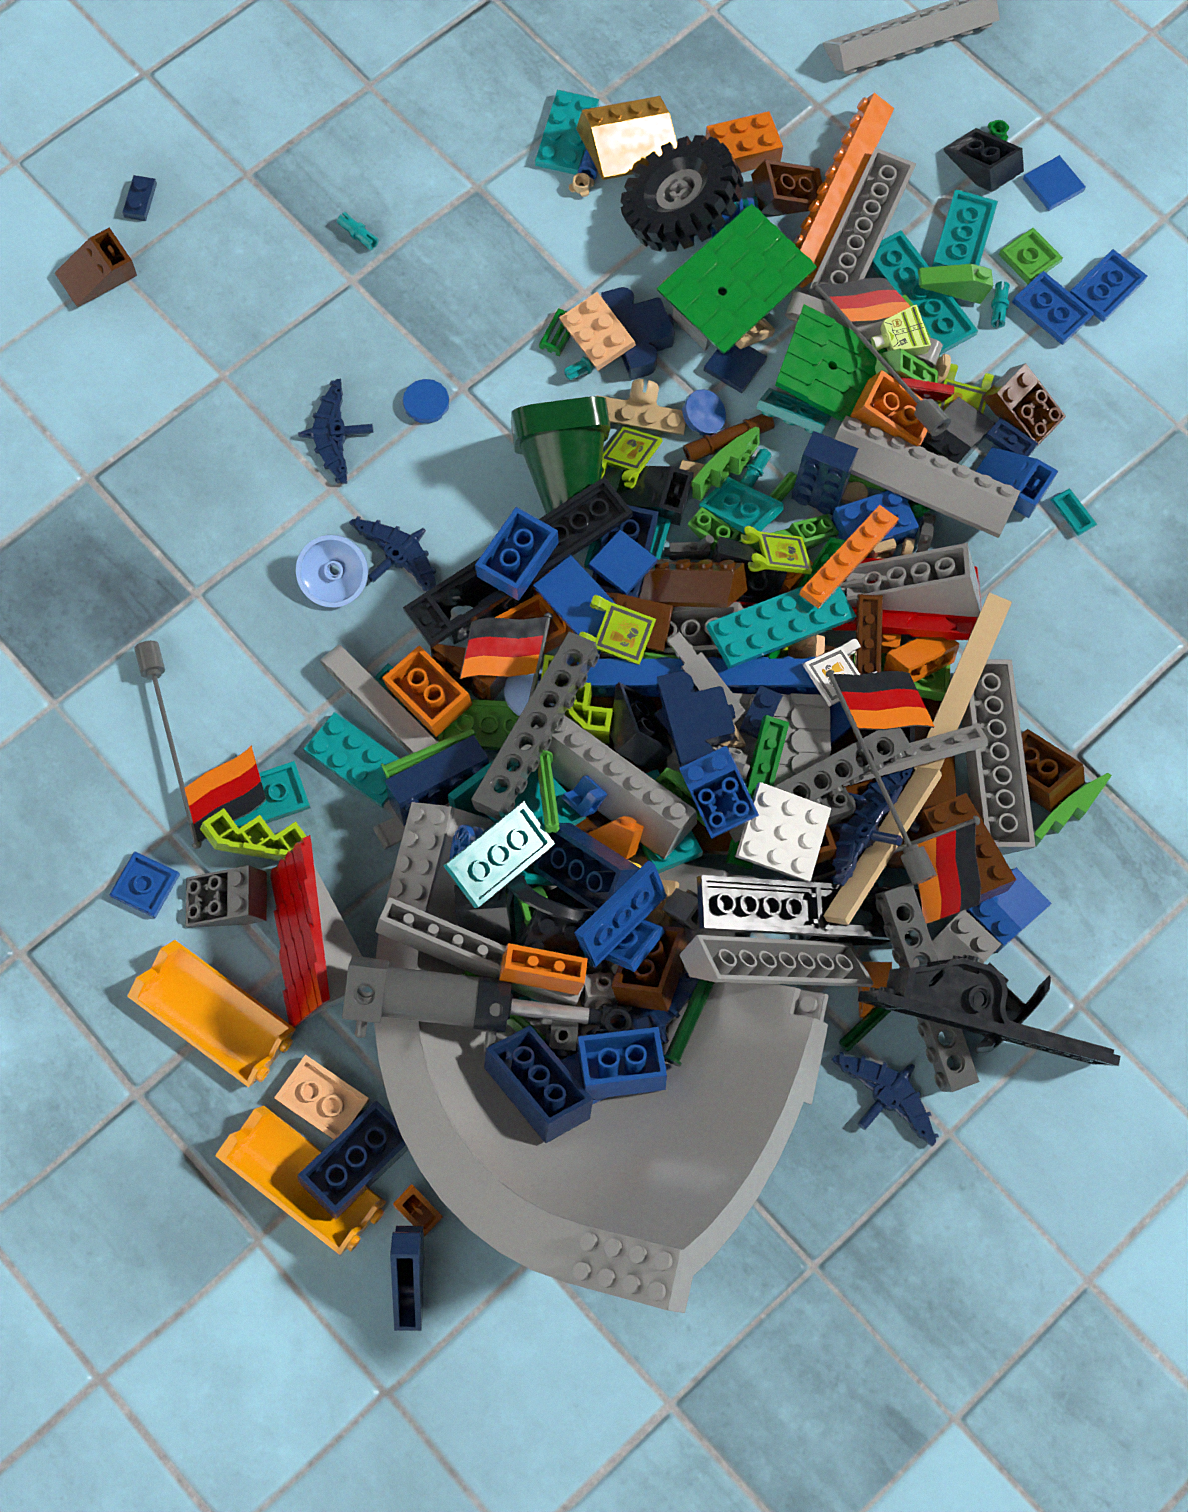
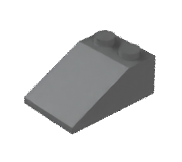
M965 910L961 911L932 941L938 960L952 959L953 955L961 957L963 955L978 957L980 963H984L1001 946V943ZM915 958L913 961L914 967L919 966V960L917 958Z

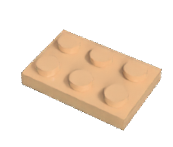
M598 292L559 317L562 324L597 371L636 345L635 341Z
M307 1055L302 1058L274 1097L279 1103L333 1140L358 1118L370 1101L367 1096Z

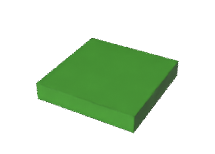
M1034 228L1028 230L999 252V256L1027 285L1041 272L1045 271L1047 273L1061 263L1063 259Z

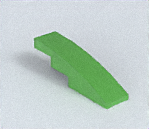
M754 427L734 439L704 465L692 481V495L694 499L701 501L712 485L720 488L730 473L740 475L760 445L758 427Z
M1106 773L1087 783L1066 798L1034 833L1035 846L1041 842L1049 829L1059 833L1071 816L1080 820L1112 775Z

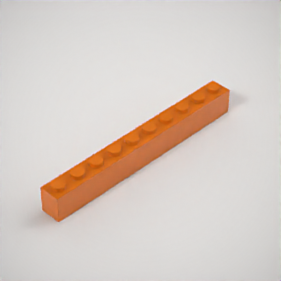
M875 92L868 98H862L858 103V112L850 120L849 131L842 137V145L833 156L834 162L825 173L826 179L817 190L818 196L808 209L810 213L800 226L802 230L793 241L796 247L817 266V269L799 284L801 288L813 282L875 147H877L894 110L890 104Z

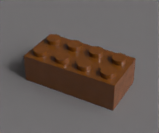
M967 793L923 810L916 822L921 824L919 830L923 837L974 819L973 816L980 818L979 825H976L975 852L981 881V903L1007 892L1017 879Z

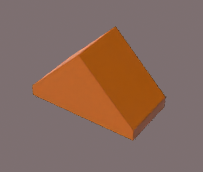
M412 1184L393 1203V1206L413 1226H423L424 1237L443 1218Z

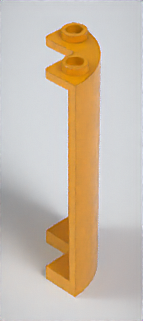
M173 940L159 950L152 967L136 977L127 996L248 1088L256 1081L262 1082L270 1071L268 1068L281 1052L285 1053L293 1043L291 1036L295 1031L294 1027L176 940Z
M264 1105L253 1110L242 1128L230 1134L215 1155L339 1255L343 1254L347 1249L352 1252L361 1240L359 1236L369 1224L373 1223L375 1225L384 1214L382 1207L386 1201L368 1188L334 1220L298 1182V1174L322 1151Z

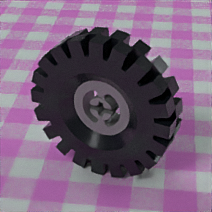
M695 135L692 142L688 136L678 138L676 148H674L671 141L662 145L661 156H658L655 151L651 152L645 157L649 165L645 166L639 163L632 171L636 178L627 179L624 185L627 192L621 194L620 202L623 205L620 207L621 212L636 238L644 246H650L652 250L661 251L664 247L667 252L677 251L679 243L683 249L694 246V236L697 235L701 242L711 237L708 230L710 226L719 231L726 224L722 215L732 217L737 209L734 202H740L743 194L740 188L744 186L742 172L727 146L723 142L720 144L718 139L711 136L707 140L704 135Z

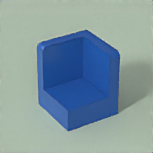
M585 775L572 791L565 792L561 798L581 817L594 814L608 794L589 776Z

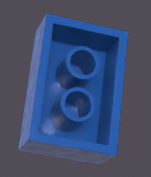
M890 490L836 507L831 520L839 532V539L847 540L872 512L881 505L898 517L899 520L880 542L894 538L896 545L902 544L906 537L915 539L919 525L906 497Z
M515 507L475 564L477 577L519 601L558 545V530Z
M659 1027L578 1036V1056L583 1088L592 1099L666 1090L667 1073Z

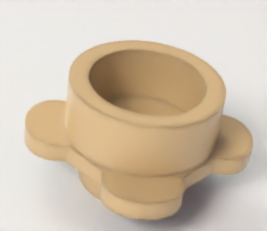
M578 173L574 176L573 183L569 184V190L577 192L582 197H586L589 195L590 188L594 186V180L585 173Z

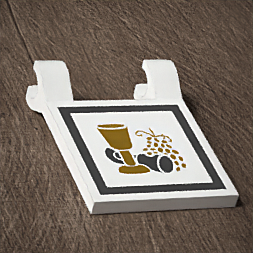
M853 639L843 646L803 664V667L828 706L840 702L830 678L826 677L828 670L835 671V674L860 675L849 658L850 655L856 652V649L860 648L857 639Z

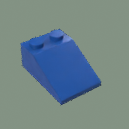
M1017 867L1012 870L1017 880L1007 892L983 901L978 906L969 908L966 911L1001 943V946L996 950L997 953L1052 904Z

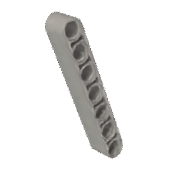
M794 292L785 313L788 319L797 322L802 307L805 304L851 329L827 301L801 292ZM883 321L853 325L867 340L871 341L872 337L881 334L880 328ZM929 337L931 347L928 353L914 355V357L934 368L943 345L938 340Z
M337 645L320 660L325 670L409 754L438 743L341 645Z

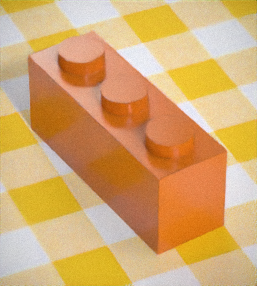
M919 637L907 642L905 645L890 650L886 655L883 671L910 673L913 682H916L954 663L960 644L955 640H946L945 637Z
M508 943L502 956L499 980L578 995L585 984L588 958Z

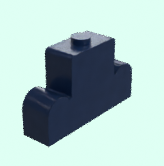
M619 287L602 292V299L636 344L621 355L630 381L652 374L657 366V351L671 348L674 344L675 331L671 314H667L659 297L634 304V293L629 288Z
M677 671L657 676V689L680 767L714 752L712 745L734 739L735 726L733 719H736L735 711L732 704L728 705L722 686L693 692V679L687 672Z
M396 1226L395 1232L392 1233L390 1250L394 1331H422L425 1264L423 1226Z

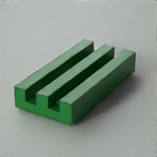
M560 308L557 309L539 343L540 349L546 348L547 352L552 353L553 351L559 357L571 336L566 330L558 347L556 346L565 329V326L561 323L551 343H548L560 319L559 317L567 312Z

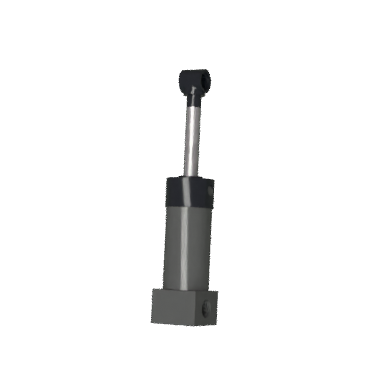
M352 956L348 966L342 1019L357 1021L355 1036L358 1038L366 1036L367 1022L380 1023L382 1017L472 1027L475 1031L486 1032L485 1052L487 1047L495 1044L497 1032L505 1033L507 1020L510 1019V1015L600 1025V1030H608L610 1033L628 1031L632 1024L627 1008L620 1004L602 1006L601 1010L512 999V983L500 981L499 978L473 977L389 966L390 960ZM368 986L372 992H363L360 987ZM615 1014H622L625 1019L622 1024L613 1025L610 1022L611 1017Z

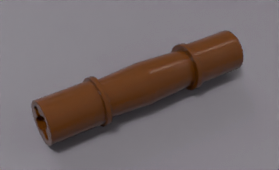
M759 414L750 419H744L742 423L725 428L710 436L704 435L703 438L683 445L685 457L688 461L693 462L708 455H714L715 451L723 449L734 439L754 427L759 428V434L770 431L775 427L773 418Z

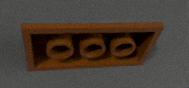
M659 559L644 576L640 598L672 605L673 607L728 608L747 591L744 563H735L734 560L712 563V560L690 562L689 559H682L677 562H669L668 559Z

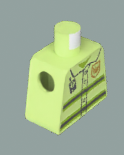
M917 304L884 320L880 328L881 334L871 338L872 346L876 350L887 348V351L901 348L913 356L926 354L931 347Z

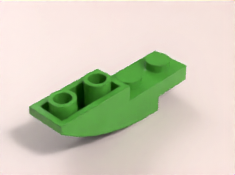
M703 507L687 524L700 540L707 535L713 537L714 542L710 545V549L713 552L719 536L741 541L738 530Z
M828 514L794 522L788 529L772 532L803 537L806 551L839 534ZM759 542L749 544L752 548L761 552Z

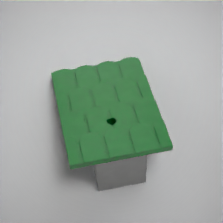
M750 204L658 286L657 291L673 305V321L703 350H706L713 344L724 355L815 271L817 266L776 225L771 223L758 208Z
M804 304L775 386H777V391L806 402L843 422L846 416L850 417L867 381L876 375L875 365L877 358L851 329ZM885 348L877 350L879 354L888 352Z

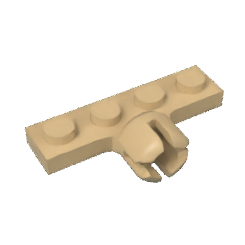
M644 379L634 380L630 396L627 400L604 397L607 400L610 423L684 436L686 422L684 421L682 410L658 406L659 386L653 381L648 380L645 393L643 392Z

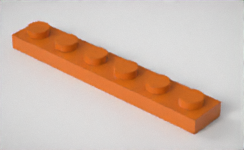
M879 505L806 583L799 595L819 609L889 533L899 518Z

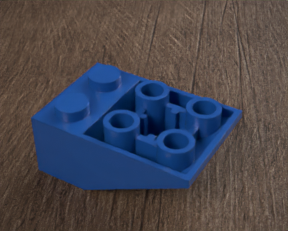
M992 447L975 472L988 475L996 481L1011 485L1019 490L1020 493L1013 510L1029 519L1051 486L1058 470L1039 459Z
M727 746L679 768L711 838L759 816L742 775Z

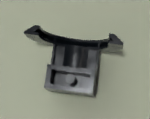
M518 874L507 883V887L518 899L535 908L530 921L523 920L515 940V945L575 956L579 942L574 932L595 912L590 908L579 909L552 901L533 890L527 884L524 876Z
M1003 975L1007 984L1009 980ZM1050 975L1037 987L1035 993L1026 1004L1007 987L1005 1009L1010 1021L1022 1024L1039 1006L1050 990ZM982 1035L985 1038L976 1046L975 1052H991L1004 1041L991 1038L988 1035Z

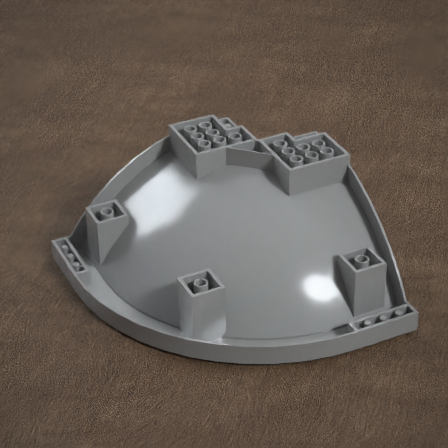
M412 802L386 903L388 898L391 897L458 926L454 885L457 884L443 866L450 860V849L454 834L461 825L478 826L484 831L495 823L489 818L451 806ZM637 855L627 859L641 866L648 861L647 857ZM535 860L533 863H531L529 866H534L536 860ZM685 864L659 873L660 879L677 881L679 883L678 889L684 892L689 889L696 894V877L700 875L754 878L733 875L723 870ZM538 885V886H542V888H543V890H544L545 892H547V891H549V890L554 889V888L557 887V886ZM672 921V927L685 928L689 943L696 935L749 938L751 936V932L699 930V928L694 932ZM379 934L376 959L390 960L389 966L456 975H462L466 971ZM685 965L681 977H683L685 973H688L685 968ZM609 966L600 971L602 973H612ZM715 982L681 1057V1066L678 1067L665 1061L667 1073L666 1090L607 1097L592 1105L591 1117L588 1121L548 1143L542 1140L485 1070L484 1043L486 1032L475 1031L472 1027L382 1017L381 1022L374 1023L378 1059L386 1094L401 1136L419 1170L438 1197L469 1230L498 1252L530 1270L594 1291L667 1311L685 1313L693 1276L713 1258L740 1225L774 1170L795 1126L803 1103L812 1105L828 1024L824 1023L823 1020L829 995L778 984ZM515 993L513 994L512 999H518L519 997H524L525 995ZM690 1000L679 1012L681 1016L679 1018L674 1017L665 1027L669 1042L664 1044L661 1041L664 1055ZM625 1006L628 1012L632 1010L631 1006ZM615 1014L611 1017V1019L620 1018L623 1015ZM523 1016L544 1036L546 1035L547 1028H551V1019ZM507 1023L505 1033L497 1032L495 1043L516 1033V1031ZM582 1023L581 1036H586V1033L597 1027V1025ZM557 1056L559 1060H562V1059H564V1058H567V1057Z

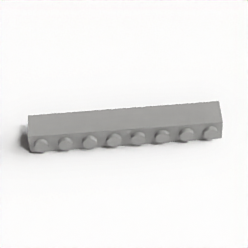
M388 898L378 920L376 933L475 975L492 978L500 977L502 956L506 946L396 899ZM516 983L511 984V990L539 1002L576 1006L582 992L581 989L578 995Z

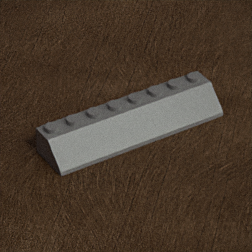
M949 0L823 42V47L835 69L844 71V74L856 72L857 67L863 65L864 67H871L876 65L878 60H893L896 58V54H910L916 51L915 48L921 46L922 48L932 47L936 41H950L954 39V35H968L973 33L975 28L985 29L991 27L993 22L1000 20L997 0Z
M875 147L812 284L814 282H819L820 284H839L865 278L916 167V163ZM811 284L808 295L825 300L817 290L812 289Z
M846 416L834 438L859 448L851 474L997 538L1000 537L1020 493L1019 490L1011 485L1003 484L988 475L975 472L967 466L952 462L944 456L929 452L921 446L913 445L900 437L892 436L879 428L862 423L856 418Z
M987 659L962 718V728L979 724L987 737L988 746L965 752L971 802L1002 855L1034 848L1035 839L1012 660Z
M547 704L545 707L551 708L553 706ZM563 715V723L558 730L555 729L551 736V744L546 750L553 754V762L551 763L553 778L572 791L583 776H589L608 794L597 811L611 821L623 816L635 819L638 824L644 826L640 843L665 859L697 824L696 810ZM537 724L533 728L539 729L543 724ZM525 745L521 749L527 750L531 745Z
M696 935L680 954L690 977L712 982L871 987L874 984L854 946L848 942Z

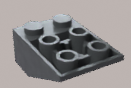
M247 865L186 878V927L248 925L267 921L266 871Z

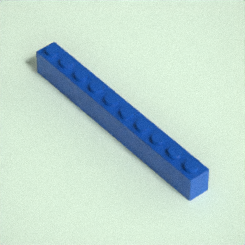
M618 657L599 659L594 668L591 667L587 673L586 682L591 683L592 697H614L615 686L618 682L645 697H660L656 685L657 676L683 671L681 667L684 663L681 659H670L668 657H660L658 659H645L642 657L640 665ZM718 657L707 658L708 662L732 693L756 694L761 685L779 694L821 695L803 667L805 662L816 657H808L806 659H794L793 657L769 659L768 657H759L728 669L723 659Z

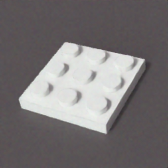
M762 782L757 783L752 800L759 816L745 823L735 857L798 880L810 882L831 808Z

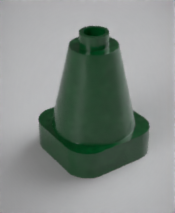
M590 396L536 403L518 407L511 412V430L515 453L523 454L546 514L601 479L604 442L608 439L611 428L606 398Z

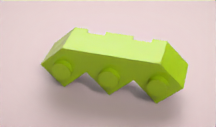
M545 655L541 679L554 656ZM586 682L583 688L579 687L575 694L576 699L570 709L567 708L564 715L602 743L610 744L613 709L590 706L592 697L591 683ZM560 683L558 687H564L568 683Z
M224 808L205 820L200 828L215 850L277 861L283 859L297 842L306 837L296 821L274 835L261 815L238 828Z

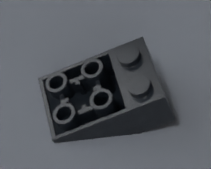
M645 466L633 488L625 487L624 483L626 481H623L621 476L616 492L627 505L659 512L658 516L671 519V524L680 526L692 488L694 472L672 466Z

